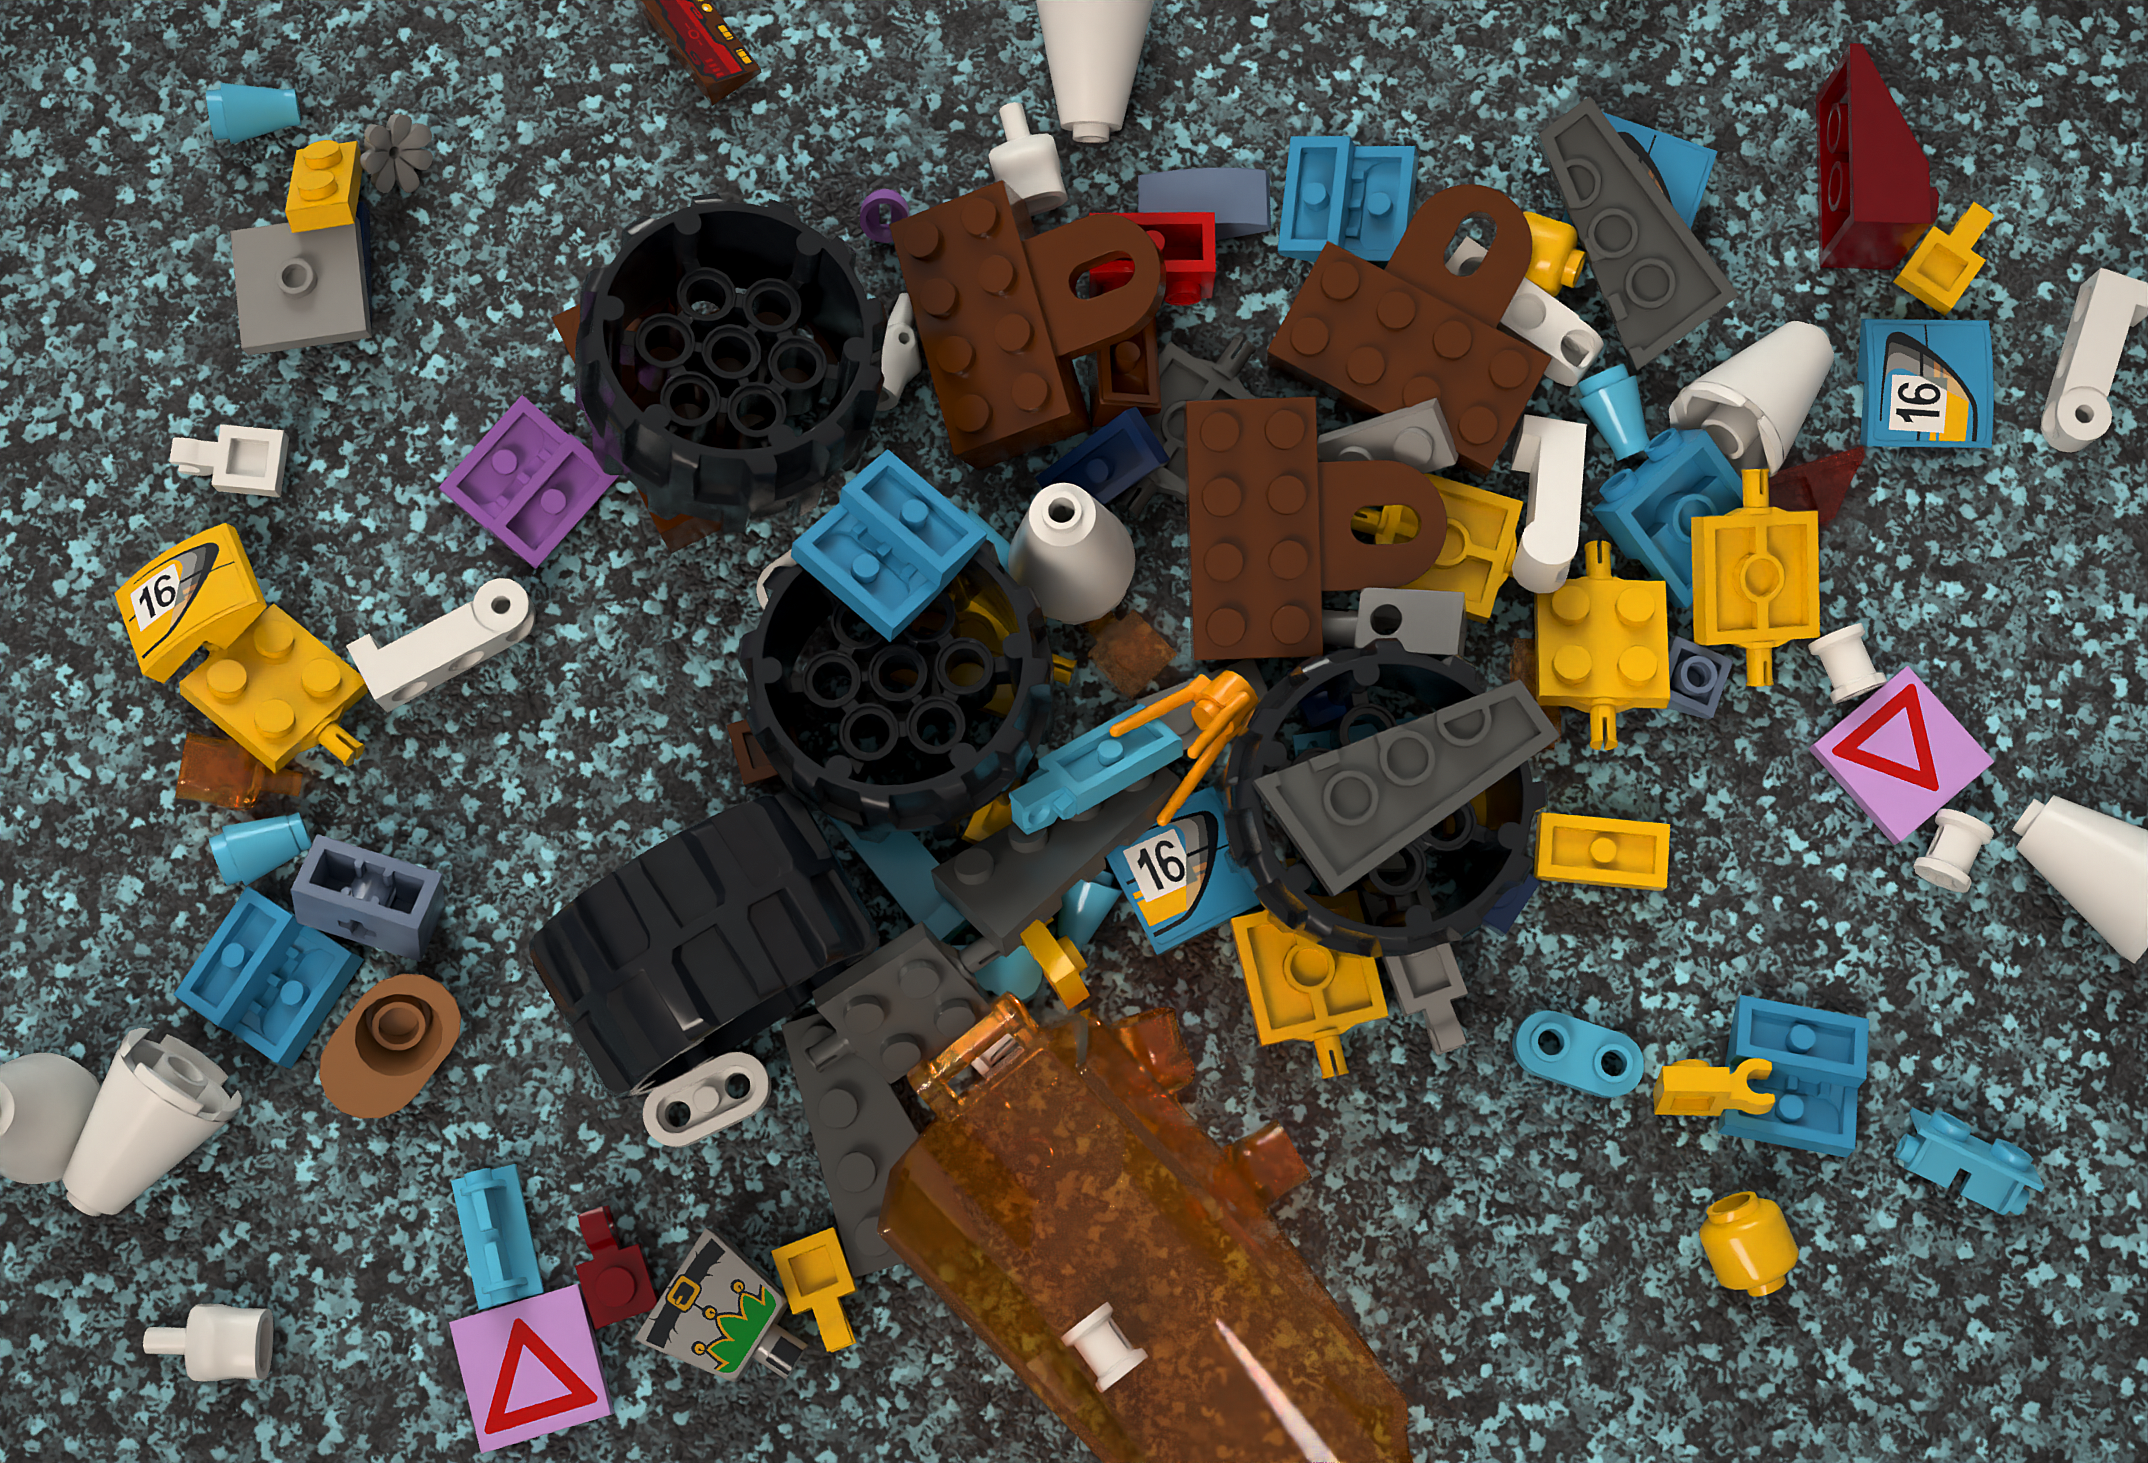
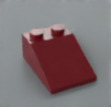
M1850 43L1816 95L1819 268L1893 270L1905 254L1915 247L1917 240L1925 230L1934 224L1938 214L1939 195L1936 187H1930L1929 162L1863 43Z

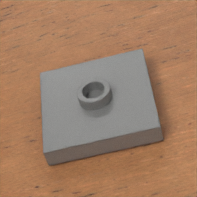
M355 217V224L292 233L289 222L230 231L241 348L247 355L372 338L361 227L357 217Z

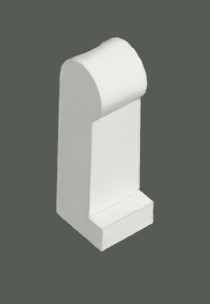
M1466 236L1445 266L1451 273L1457 276L1471 275L1479 268L1488 251ZM1525 277L1497 327V330L1551 357L1552 359L1544 375L1566 386H1575L1579 383L1604 347L1602 338L1588 324L1579 319V315Z
M2100 268L2080 286L2041 418L2043 437L2053 448L2070 453L2080 451L2103 435L2109 428L2112 411L2107 397L2129 326L2134 327L2148 316L2147 282Z
M1524 414L1513 449L1511 470L1528 472L1530 477L1526 528L1524 529L1512 565L1514 578L1525 589L1535 593H1551L1557 591L1565 584L1570 561L1574 558L1578 547L1587 424Z
M497 578L488 581L480 587L474 597V601L451 611L384 647H381L370 634L346 645L374 700L388 713L522 641L531 633L535 626L536 611L533 602L519 583L511 579Z

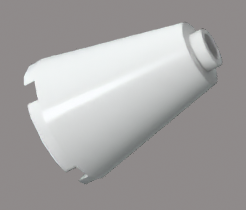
M1036 0L1061 128L1073 131V140L1077 142L1103 143L1109 141V132L1122 129L1154 0Z
M1791 321L1784 324L1686 385L1669 408L1670 427L1675 428L1677 431L1705 429L1741 480V470L1769 468L1768 479L1773 477L1781 469L1833 364L1834 352L1829 338L1823 330L1813 324L1800 321Z
M1056 483L1041 490L1033 499L1012 540L1008 556V567L1010 576L1020 587L1025 585L1034 590L1044 616L1061 620V623L1077 625L1100 619L1120 604L1132 580L1136 559L1132 539L1125 526L1113 513L1079 486L1070 483Z
M2055 795L2046 805L2034 799L2012 829L2022 836L2016 849L2121 956L2135 964L2148 948V830Z
M138 1028L129 1031L120 1043L62 1177L63 1183L68 1190L66 1194L67 1199L81 1212L91 1216H100L102 1213L109 1215L119 1213L229 1122L241 1108L242 1097L237 1090L230 1099L221 1087L228 1079L227 1074L203 1053L180 1039L167 1034L161 1043L158 1044L143 1039L150 1029Z
M53 1053L28 1054L0 1065V1175L26 1184L57 1182L62 1179L101 1089L96 1077L75 1061Z

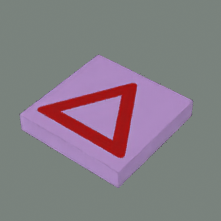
M1909 666L1899 671L1808 748L1893 845L1903 841L1994 763L1993 759Z
M581 1284L568 1286L449 1322L481 1454L615 1413Z

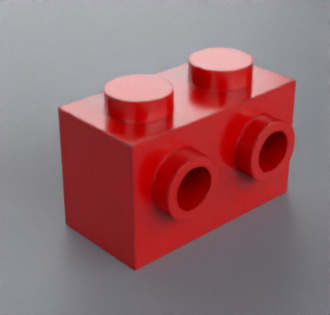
M1215 212L1089 213V215L1113 214L1127 218L1139 225L1153 239L1165 261L1167 284L1164 301L1166 303L1187 306L1200 302L1201 298H1212L1216 274ZM1119 258L1090 269L1089 299L1126 285L1134 275L1135 265L1133 259Z

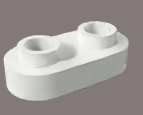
M730 1052L721 1055L697 1069L654 1089L644 1104V1125L648 1133L661 1144L671 1147L690 1146L757 1114L766 1105L771 1094L769 1072L762 1062L749 1054ZM744 1074L750 1081V1090L743 1098L734 1099L728 1092V1083L735 1075ZM684 1102L690 1108V1119L684 1126L675 1127L669 1121V1110L674 1104Z

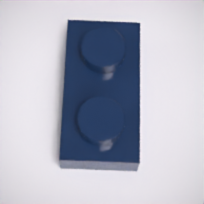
M1133 407L1121 413L1035 478L1042 489L1056 483H1070L1079 486L1105 507L1170 461V458L1137 407Z

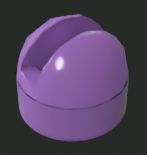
M877 189L869 194L862 203L860 225L863 232L870 239L879 243H891L893 238L889 224H880V204H890L891 223L909 217V207L904 197L896 190Z

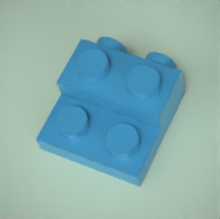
M1670 428L1655 436L1645 446L1644 452L1649 459L1634 472L1631 469H1624L1610 477L1601 486L1599 492L1604 497V500L1592 512L1627 559H1639L1654 581H1666V597L1672 605L1678 608H1687L1693 603L1691 517L1725 515L1736 508H1743V487L1741 478L1705 429L1677 431L1675 428Z

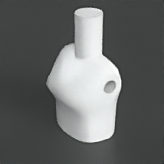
M1013 102L1002 106L999 113L1007 142L991 149L989 153L996 182L1004 180L1026 202L1030 216L1062 206L1068 200L1061 177L1060 161L1053 136L1048 133L1030 135L1021 103Z
M901 293L888 320L882 350V373L885 380L876 408L877 411H886L894 408L900 399L905 385L921 372L922 361L916 334L912 329L916 319L908 293Z
M198 1304L190 1310L186 1328H147L144 1335L143 1348L147 1354L184 1355L187 1375L194 1381H219L233 1378L263 1380L266 1379L272 1360L273 1315L270 1309L236 1308L223 1304Z

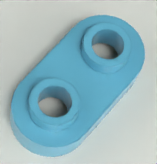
M1540 1011L1528 1016L1518 1025L1513 1035L1512 1048L1514 1056L1519 1065L1528 1073L1597 1097L1614 1098L1627 1094L1638 1085L1643 1075L1644 1059L1642 1052L1630 1037L1556 1011ZM1543 1031H1550L1558 1037L1560 1047L1555 1055L1545 1054L1540 1049L1538 1039ZM1606 1052H1613L1621 1059L1622 1069L1617 1076H1610L1602 1069L1601 1059Z

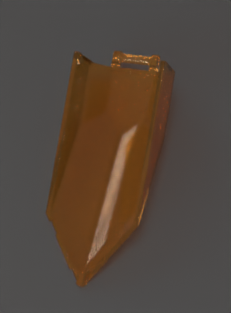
M1006 991L991 1003L992 1012L931 1062L923 1059L907 1072V1078L912 1088L937 1115L889 1171L877 1225L878 1234L1103 1463H1413L1407 1433V1424H1409L1407 1402L1402 1389L1224 1150L1090 1008L1041 1028L1033 1020L1024 1003L1015 994ZM1009 1033L1020 1046L957 1095L948 1086L947 1082ZM1108 1302L1113 1308L1111 1314L1113 1321L1134 1349L1143 1348L1148 1357L1101 1393L1095 1386L1098 1380L1096 1374L1074 1345L1066 1347L1061 1337L1100 1306Z

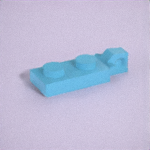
M1140 703L1038 759L1039 769L1028 778L1029 782L1009 793L1012 810L1011 818L1026 835H1029L1052 825L1058 816L1065 820L1074 817L1075 814L1079 815L1183 756L1182 739L1159 718L1119 737H1112L1109 732L1110 727L1146 708L1144 704Z

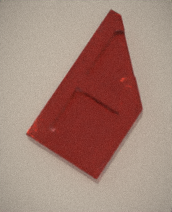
M1863 446L1779 471L1768 479L1769 507H1777L1787 512L1818 511V527L1828 525L1835 518L1845 498L1844 495L1858 467L1863 462L1866 455Z

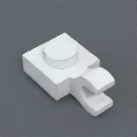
M220 424L218 442L190 438H173L169 462L179 465L178 471L182 474L196 476L213 474L211 485L219 492L281 497L289 437L284 430Z

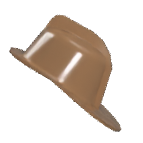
M399 974L379 981L364 993L331 1035L321 1054L319 1078L326 1097L341 1112L359 1119L382 1118L401 1110L419 1093L441 1062L450 1053L459 1037L461 1014L455 997L442 983L424 975Z

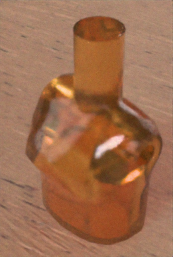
M187 732L175 798L205 802L219 808L247 812L255 806L261 791L299 797L303 772L281 768L275 774L232 737H212Z
M1173 1007L1155 1008L1121 1018L1111 1023L1109 1029L1117 1051L1118 1069L1126 1097L1132 1100L1151 1099L1162 1135L1175 1134L1184 1130L1186 1126L1176 1091L1191 1084L1196 1075L1189 1051L1181 1035L1175 1009Z
M1275 1118L1254 1133L1237 1139L1216 1151L1212 1163L1218 1179L1186 1197V1200L1199 1221L1229 1202H1232L1243 1214L1255 1216L1276 1203L1291 1189L1311 1179L1312 1176L1283 1127Z

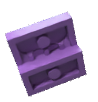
M521 395L439 486V490L536 570L619 475L604 473L595 460L592 451L572 434L568 435L527 398Z

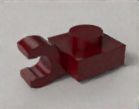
M609 1205L577 1215L583 1237L594 1259L576 1265L575 1268L595 1330L654 1309L660 1297L642 1242L623 1249Z

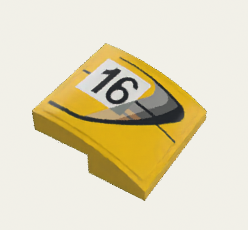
M227 523L207 529L168 549L140 569L114 593L142 674L163 684L204 641H208L226 650L267 608L237 530Z

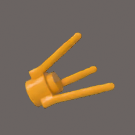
M1225 670L1212 681L1205 675L1199 674L1185 688L1130 715L1128 718L1112 725L1109 729L1112 737H1119L1191 700L1195 702V706L1191 709V715L1202 732L1188 748L1187 755L1191 759H1196L1197 757L1199 759L1157 816V824L1160 826H1166L1178 809L1182 807L1227 743L1240 732L1242 728L1241 721L1258 702V697L1251 685L1233 671Z

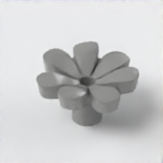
M403 114L391 115L386 128L375 124L369 125L364 132V148L366 151L361 155L360 163L362 168L371 174V184L383 193H388L395 182L406 193L415 191L420 185V180L414 169L427 170L433 161L432 153L420 148L425 147L431 141L432 133L430 129L420 123L412 125L411 117Z

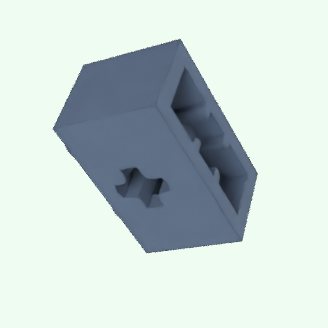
M319 834L316 835L291 888L297 923L419 962L422 961L445 908L442 873Z

